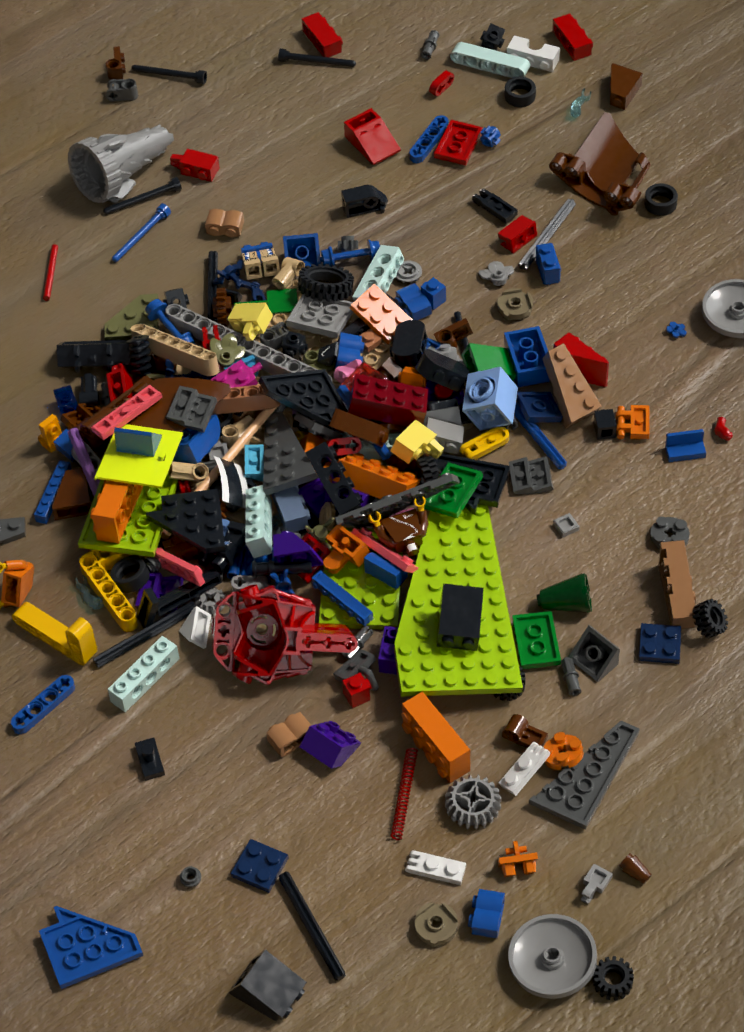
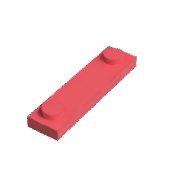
M148 385L91 427L92 432L102 440H105L114 433L115 427L122 428L162 398L161 393L151 385Z
M364 527L362 529H352V534L404 572L413 574V572L418 570L419 567L413 564L411 558L405 555L402 557L372 536L370 530Z
M157 547L154 557L158 559L162 568L201 587L205 583L200 567L194 566L164 551L161 547Z

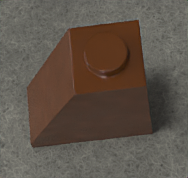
M612 63L610 105L625 110L642 86L643 73Z
M337 408L329 425L344 435L357 437L361 441L382 448L389 436V429Z
M82 468L65 471L52 505L55 521L88 515L91 508L88 482Z

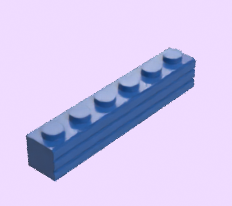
M59 460L34 513L36 522L47 524L53 512L52 505L65 471L72 469L70 462Z
M321 570L312 577L313 587L315 589L318 588L324 596H328L331 602L336 603L341 610L344 609L359 624L366 626L373 620V612Z

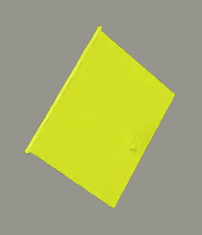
M124 425L123 429L162 435L154 457L117 452L115 434L113 433L94 480L101 479L162 489L183 432Z

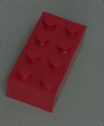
M355 374L350 390L348 413L362 418L406 427L415 420L423 424L427 412L428 389Z

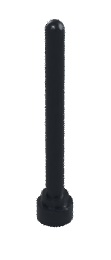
M283 48L279 49L278 61L286 62L291 59L349 67L356 66L354 60L290 53V51Z
M132 65L131 67L133 71L194 79L200 84H205L207 81V71L203 70L193 73L141 65Z
M178 177L172 178L166 185L106 207L103 212L104 214H110L170 190L171 192H177L182 190L181 183Z

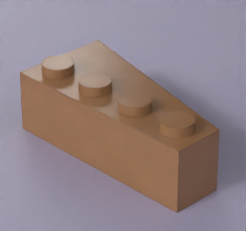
M564 343L548 351L542 359L549 381L552 382L553 393L557 398L558 408L563 416L564 427L567 429L593 415L594 411H598L602 406Z

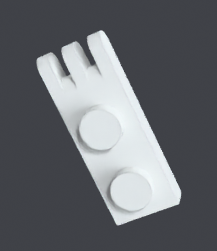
M533 742L500 780V786L516 796L550 756V751Z
M414 850L410 852V857L412 858L408 859L407 863L409 865L405 868L406 872L461 885L466 870V863Z

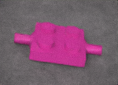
M241 359L211 380L229 384L230 388L257 385L258 382L254 373L263 369L260 362L252 367L246 366Z

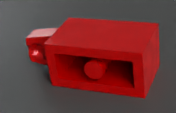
M188 148L184 155L172 154L170 157L171 166L180 169L182 175L212 182L220 169L218 156Z
M122 363L112 366V372L106 374L110 402L133 386L132 378L126 372L125 366ZM132 392L125 399L132 398L135 394Z

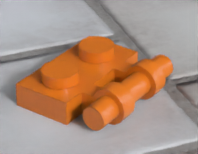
M631 405L630 411L625 410L624 406H618L615 413L617 438L624 439L625 433H630V439H649V405ZM625 420H630V424H626Z

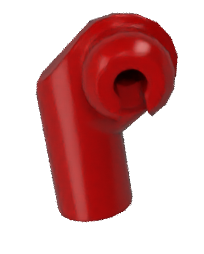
M718 417L714 433L725 441L731 440L733 434L725 427L726 419Z

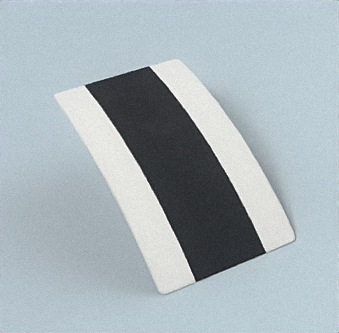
M213 456L221 476L222 500L246 509V489H248L241 466Z

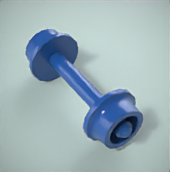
M369 239L367 240L368 248L333 254L332 247L328 246V249L321 250L322 257L320 261L323 262V266L329 264V267L335 265L334 261L369 255L372 262L380 244L379 241H371Z
M155 299L146 306L145 311L150 321L159 318L173 336L195 344L191 332L181 334L164 314L168 306L166 303H162L160 299Z

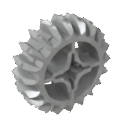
M469 774L468 779L461 776L460 782L454 780L453 786H449L448 793L445 794L447 814L451 816L453 822L458 821L459 827L466 824V828L469 829L470 825H474V828L477 830L478 825L481 824L485 828L486 822L492 824L493 817L497 818L498 811L501 809L499 789L495 788L493 782L488 783L487 777L480 780L479 774L476 778H472Z

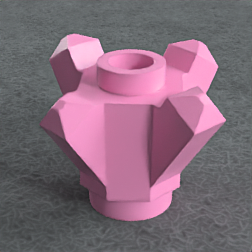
M356 359L345 366H338L334 371L335 380L342 385H346L350 391L355 374L364 375L359 370L362 366V361Z

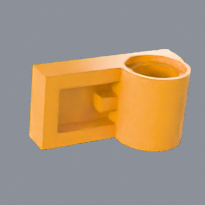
M53 414L39 424L41 434L38 436L40 444L51 453L56 450L54 441L62 433L58 418Z

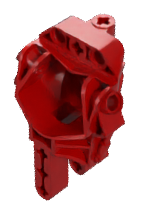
M257 584L241 589L240 592L230 593L217 601L214 607V617L211 619L212 651L215 657L227 671L232 672V675L248 684H251L253 678L266 685H270L273 680L306 675L312 668L313 651L350 653L357 648L358 642L345 625L315 623L316 607L309 598H303L293 593L288 594L276 589L273 585L259 590ZM231 596H233L232 604L228 601ZM239 597H242L243 601L238 603ZM222 605H227L230 609L228 613L221 614L219 613V608ZM258 616H266V617H267V619H266V618H257V619H255V620L252 622V620H253L254 618L258 617ZM263 623L266 625L265 631H256V627L259 624ZM273 624H275V626H276V631H275V635H274V636L272 635V634H273ZM253 635L255 639L259 641H266V643H258L254 641L250 636ZM220 645L227 647L226 652L223 654L216 652L217 647ZM229 658L228 665L223 660ZM235 659L241 662L239 668H234Z

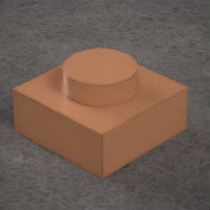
M371 329L359 335L362 336V342L365 343L364 349L367 352L382 344V338Z

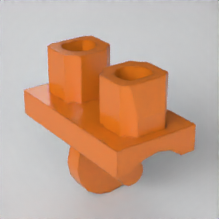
M512 841L513 847L505 848L506 855L514 854V856L500 857L497 860L498 867H501L504 877L516 876L515 865L522 864L524 875L534 874L536 872V861L538 860L537 852L520 855V853L527 852V847L518 846L517 841Z

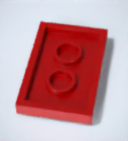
M450 120L434 152V158L466 166L481 136L480 132L483 127Z

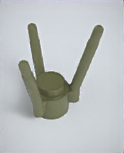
M334 517L330 518L324 525H317L313 529L308 525L305 526V529L312 537L320 541L326 548H332L325 541V537L328 534L326 528L335 520Z

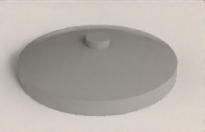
M742 279L719 282L712 286L704 295L702 302L703 317L713 330L722 335L744 338V280Z
M547 914L529 920L516 931L509 945L508 959L512 975L523 989L538 997L555 999L567 997L578 992L590 981L597 965V949L593 936L582 923L565 915Z

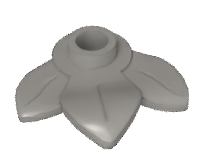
M493 261L489 263L488 269L480 270L479 275L483 279L491 280L494 285L501 286L507 282L508 276L514 273L513 266L504 267L503 263Z

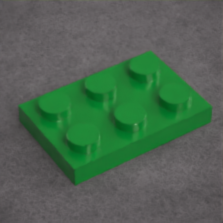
M448 463L441 475L445 473L456 475L460 483L427 498L424 509L458 518L482 480L483 474L482 471Z
M552 611L512 615L521 668L530 669L561 665Z

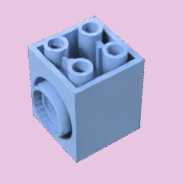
M501 367L470 373L467 377L462 411L480 431L513 424L518 387Z

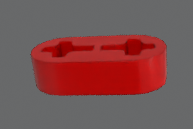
M445 70L431 83L429 92L435 96H440L452 85L455 78L454 74Z
M357 437L334 438L326 442L328 447L333 444L341 445V448L335 449L337 456L358 453L362 447L361 441ZM353 442L356 443V447H353L352 451V448H346L345 444Z

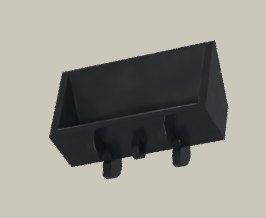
M128 340L61 342L57 345L58 367L74 366L75 372L80 373L81 366L107 365L108 372H112V366L119 363L130 365L129 362L133 358H129L128 355L132 354L133 351H128L127 348L131 347L132 344H127L126 341Z

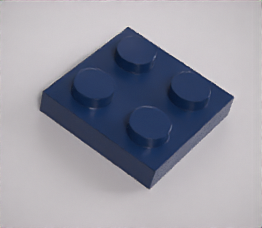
M517 392L516 401L527 423L561 422L563 416L551 392Z
M641 623L639 661L679 664L681 626Z
M250 839L233 868L231 877L270 893L289 859L288 854Z

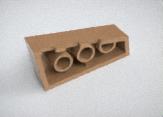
M684 540L661 542L658 567L670 625L681 626V629L695 628L694 622L696 620L693 619L692 615H695L693 609H695L696 596L692 590V577L689 572Z

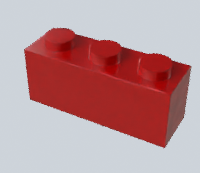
M319 12L301 18L302 31L323 57H331L342 52V38L335 33L334 28L329 26L326 18L322 17Z
M570 13L554 18L552 32L571 58L575 61L591 56L593 42L587 37L585 30L579 26L578 21Z

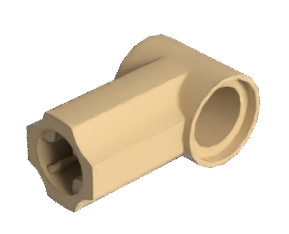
M286 257L282 262V269L272 279L273 285L279 290L285 289L295 276L299 277V271L301 268H305V263L291 257Z
M249 415L245 416L234 425L230 424L222 428L223 443L227 442L228 449L234 445L254 421Z
M173 461L168 471L169 479L187 480L192 483L201 482L209 473L208 467L203 463L190 464ZM195 469L201 472V477L195 474Z

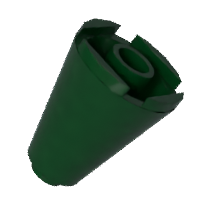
M581 573L541 589L540 594H537L538 606H542L544 610L592 612L587 575Z

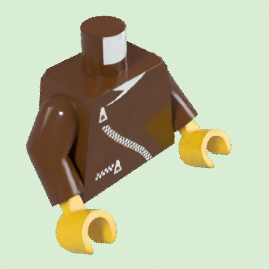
M423 496L422 505H418L416 498L414 499V505L418 507V511L412 509L381 520V524L379 522L381 514L378 511H375L376 521L372 519L371 515L368 516V521L375 525L374 530L381 543L389 548H394L397 553L407 551L410 557L419 553L417 547L423 544L422 538L426 536L429 525L427 512L424 510L426 499Z

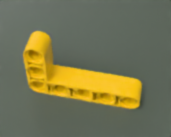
M92 550L84 554L79 560L83 577L120 628L125 632L134 631L138 626L136 612L106 572L112 569L119 560L132 556V554Z
M26 601L11 615L13 621L21 628L81 666H84L98 652L92 626L82 617H79L70 627H67Z

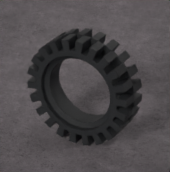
M312 264L311 267L307 265L299 271L298 290L301 294H305L306 297L311 296V299L318 298L319 301L326 299L327 302H330V299L342 301L344 298L347 299L352 295L354 276L348 270H343L344 268L342 267L337 268L335 265L329 267V264H325V266H322V264H318V266Z

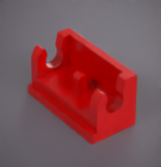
M523 215L498 232V237L505 241L501 245L513 254L538 236L536 222Z

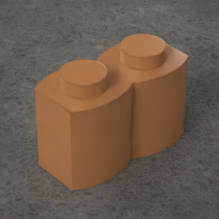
M221 209L209 210L205 223L206 233L212 236L239 237L244 224L243 212L236 210L224 211Z
M301 712L291 714L283 723L274 724L269 728L267 741L281 757H284L300 747L311 724Z

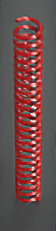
M415 748L407 749L404 758L400 789L391 830V837L395 840L403 839L401 836H403L402 832H404L403 825H405L404 821H406L405 814H407L406 810H408L407 803H409L408 799H410L409 792H411L410 788H412L411 781H413L412 778L414 777L415 760L417 759L418 752Z

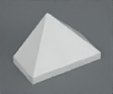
M197 606L194 607L179 632L188 641L205 649L211 614Z

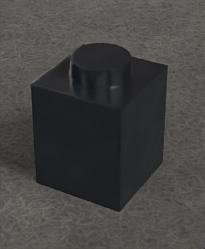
M613 409L594 411L593 423L597 440L616 438L617 425Z

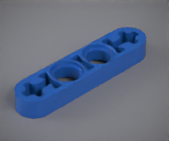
M440 115L435 117L409 151L411 162H423L435 147L449 124L446 116ZM432 132L437 133V135H434V136L429 135V134L432 133ZM422 143H428L429 145H428V146H422L421 144H422Z
M69 675L60 676L11 719L13 731L17 734H25L71 695L75 690L73 678ZM48 695L56 696L53 701L45 700ZM35 707L41 708L38 714L30 713ZM18 722H20V723H23V722H24V725H23V726L20 725V724L17 725V723H18Z

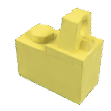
M239 303L233 307L228 321L234 331L242 332L246 341H253L257 334H264L273 315L266 303Z
M415 420L396 438L391 452L409 464L413 459L417 460L424 453L438 459L444 447L435 440L437 434Z

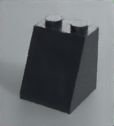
M443 583L438 611L436 647L477 651L484 588Z
M264 950L251 960L229 991V994L272 1020L278 1021L282 1017L286 1019L293 1010L291 1007L294 1000L298 1001L305 992L303 987L307 982L267 950Z

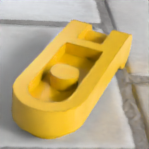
M495 427L462 444L459 451L466 458L478 460V458L508 443L509 431L505 427Z

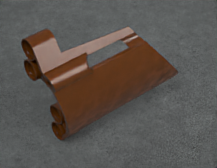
M606 112L603 113L574 156L570 153L558 152L549 164L550 170L575 192L588 201L606 208L614 216H617L620 211L634 207L641 196V191L639 192L637 188L650 167V162H648L643 152L638 154L619 130L611 114ZM639 164L642 170L632 186H628L626 181Z
M184 377L159 378L150 384L142 381L136 383L90 418H85L74 428H78L82 440L93 451L97 450L109 438L111 439L113 434L102 440L92 432L91 427L115 409L112 408L132 392L137 394L148 385H151L161 393L162 398L127 424L182 432L186 427L166 418L179 386L197 389L199 394L216 397L218 403L231 392L230 385L212 380Z

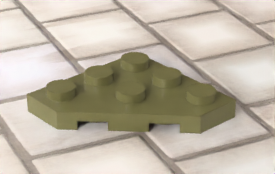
M158 294L139 295L106 322L105 340H130L132 338L130 328L136 324H145L159 330V318L150 321L145 311L146 306L151 301L159 299Z

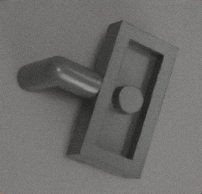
M359 650L333 673L335 679L340 682L361 673L369 680L373 691L379 689L373 672L368 669L376 661L374 654L365 650Z

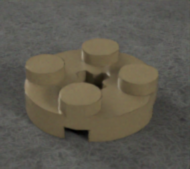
M507 289L502 292L500 298L498 297L497 308L505 320L527 318L531 315L533 309V298L530 293L522 292V289Z
M428 903L422 906L416 913L414 922L415 932L423 942L431 947L446 944L456 935L458 930L457 915L447 904ZM432 921H441L440 927H432Z

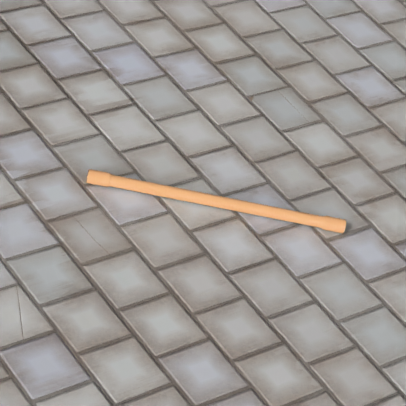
M276 408L262 410L222 459L232 462ZM217 465L195 491H203L210 488L220 476ZM163 529L165 535H171V533Z

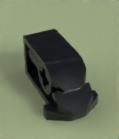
M363 185L341 190L342 207L346 218L380 211V213L385 212L388 199L385 194L374 186Z

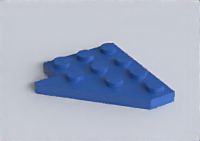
M55 906L54 910L59 923L39 930L61 989L143 956L134 933Z

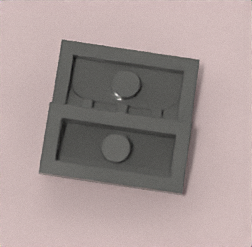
M179 386L166 418L178 425L204 433L216 406L217 399L213 396L199 394L197 389Z
M547 456L531 461L524 457L509 462L514 494H536L554 490Z

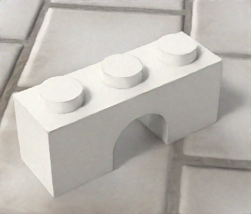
M514 35L507 47V54L527 59L531 67L553 72L559 61L560 47L544 44L541 49L532 50L529 48V39Z

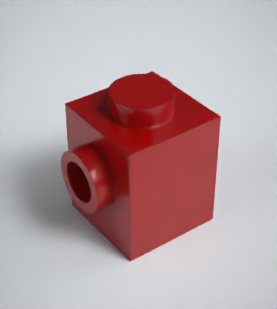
M361 673L342 680L343 694L352 709L370 701V690L372 687L367 678L364 679Z

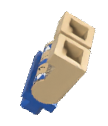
M261 242L256 246L245 245L241 248L247 280L262 278V269L265 277L277 275L280 271L279 260L272 243ZM270 268H274V269H275V270H273V271H267V269H270Z

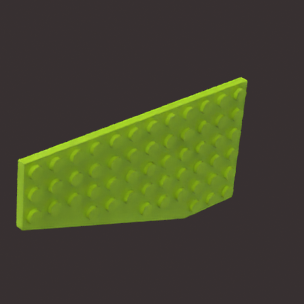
M478 505L475 515L464 507L458 518L430 511L427 533L422 538L423 544L420 545L415 564L419 568L413 572L394 643L401 697L416 696L422 691L426 696L522 693L523 685L488 506ZM443 583L484 588L477 651L436 647L438 611Z

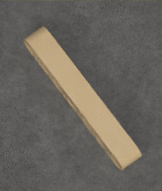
M136 324L130 328L132 337L149 335L147 340L150 342L148 346L151 349L150 353L153 352L156 356L169 359L173 363L205 376H214L219 373L215 352L145 324Z

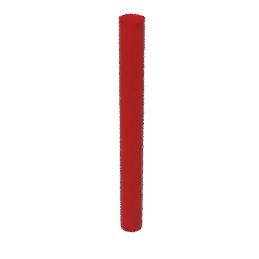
M55 244L51 246L43 294L45 301H49L51 296L58 246Z

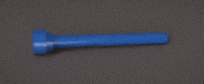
M160 204L156 208L155 215L112 257V261H119L160 219L167 218L171 214L170 208L166 204Z

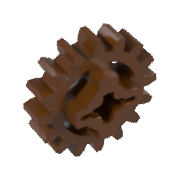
M217 288V297H213L212 303L214 318H218L219 324L226 327L228 326V317L232 311L231 296L226 295V288Z

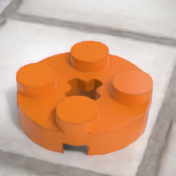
M564 732L556 733L543 746L544 749L550 751V756L545 761V764L554 770H562V767L565 766L569 768L574 767L582 760L584 754L581 740L576 736L566 735Z

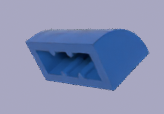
M371 552L364 557L365 572L396 590L408 577V572H404L375 552Z

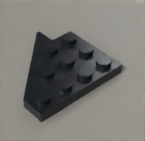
M325 369L261 376L259 379V383L266 396L332 430L335 429L329 425L335 409L348 412Z
M441 454L438 459L434 458L440 475L448 463L482 471L483 478L465 506L472 514H476L479 504L498 508L510 472V466Z
M219 489L161 496L162 510L146 512L147 520L206 554L226 551Z

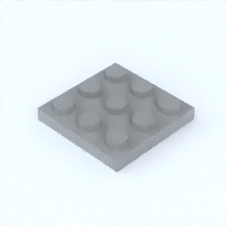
M303 294L286 320V326L330 338H338L353 313L349 308L353 302L340 301L339 299L337 301L330 299V302H327L326 299L319 301L318 298L311 299V296L306 297Z

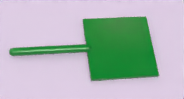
M297 288L267 291V300L238 302L233 305L235 306V304L266 303L272 314L290 313L298 303Z

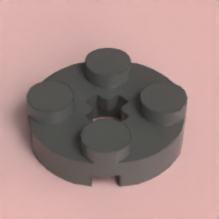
M658 517L651 527L650 539L652 543L654 542L659 550L661 542L684 540L685 546H687L690 532L685 520L674 517ZM670 532V533H673L674 535H672L671 537H668V535H667L666 533Z

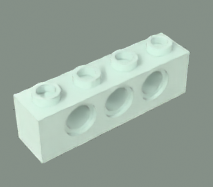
M380 245L352 296L354 301L373 284L386 294L400 266L404 262V256L399 247Z
M263 485L246 489L245 543L253 558L272 553V500L269 495L266 496L264 493Z
M161 636L108 688L111 703L124 712L134 705L180 659L177 645Z

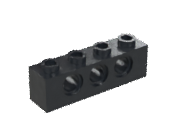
M323 442L305 452L339 515L362 507L361 503L364 501L358 492L354 493L352 490L355 485L350 477L346 478L343 474L346 469L341 461L337 463L335 459L337 453L333 446L328 447L326 442ZM331 462L329 467H323L325 463ZM340 477L337 483H332L334 478ZM349 493L347 498L341 499L342 494Z

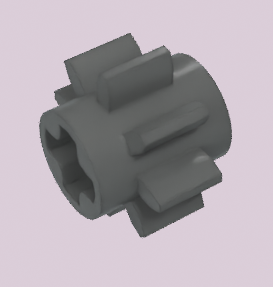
M341 236V241H337L338 250H342V252L358 249V240H354V236Z

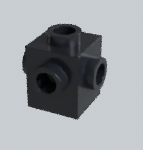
M490 23L488 30H484L480 39L483 40L481 47L497 51L498 47L501 48L504 43L503 35L505 29Z
M183 288L164 291L165 299H163V303L167 305L174 304V300L178 299V305L187 308L189 299L187 294H184Z
M289 331L286 337H283L280 346L283 354L301 361L308 350L306 336Z

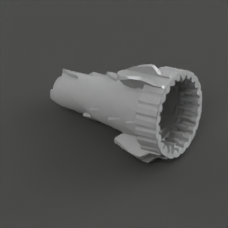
M159 124L151 129L145 128L127 135L104 134L98 139L95 137L85 138L69 148L68 165L73 181L89 200L97 203H104L109 200L116 203L123 199L136 185L135 180L129 179V177L143 166L153 162L151 159L163 154L168 149L167 146L174 141L173 134L169 133L166 128L161 127Z

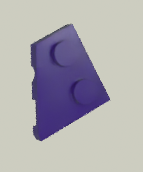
M318 478L300 488L298 494H302L305 505L319 518L320 510L325 504L324 495L327 491Z

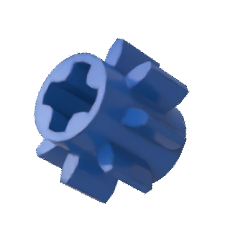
M494 126L484 127L480 132L482 134L480 137L481 142L487 147H493L501 141L499 139L501 136L500 131Z

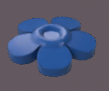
M670 322L666 328V331L672 333V336L675 338H679V336L684 337L687 334L683 324Z

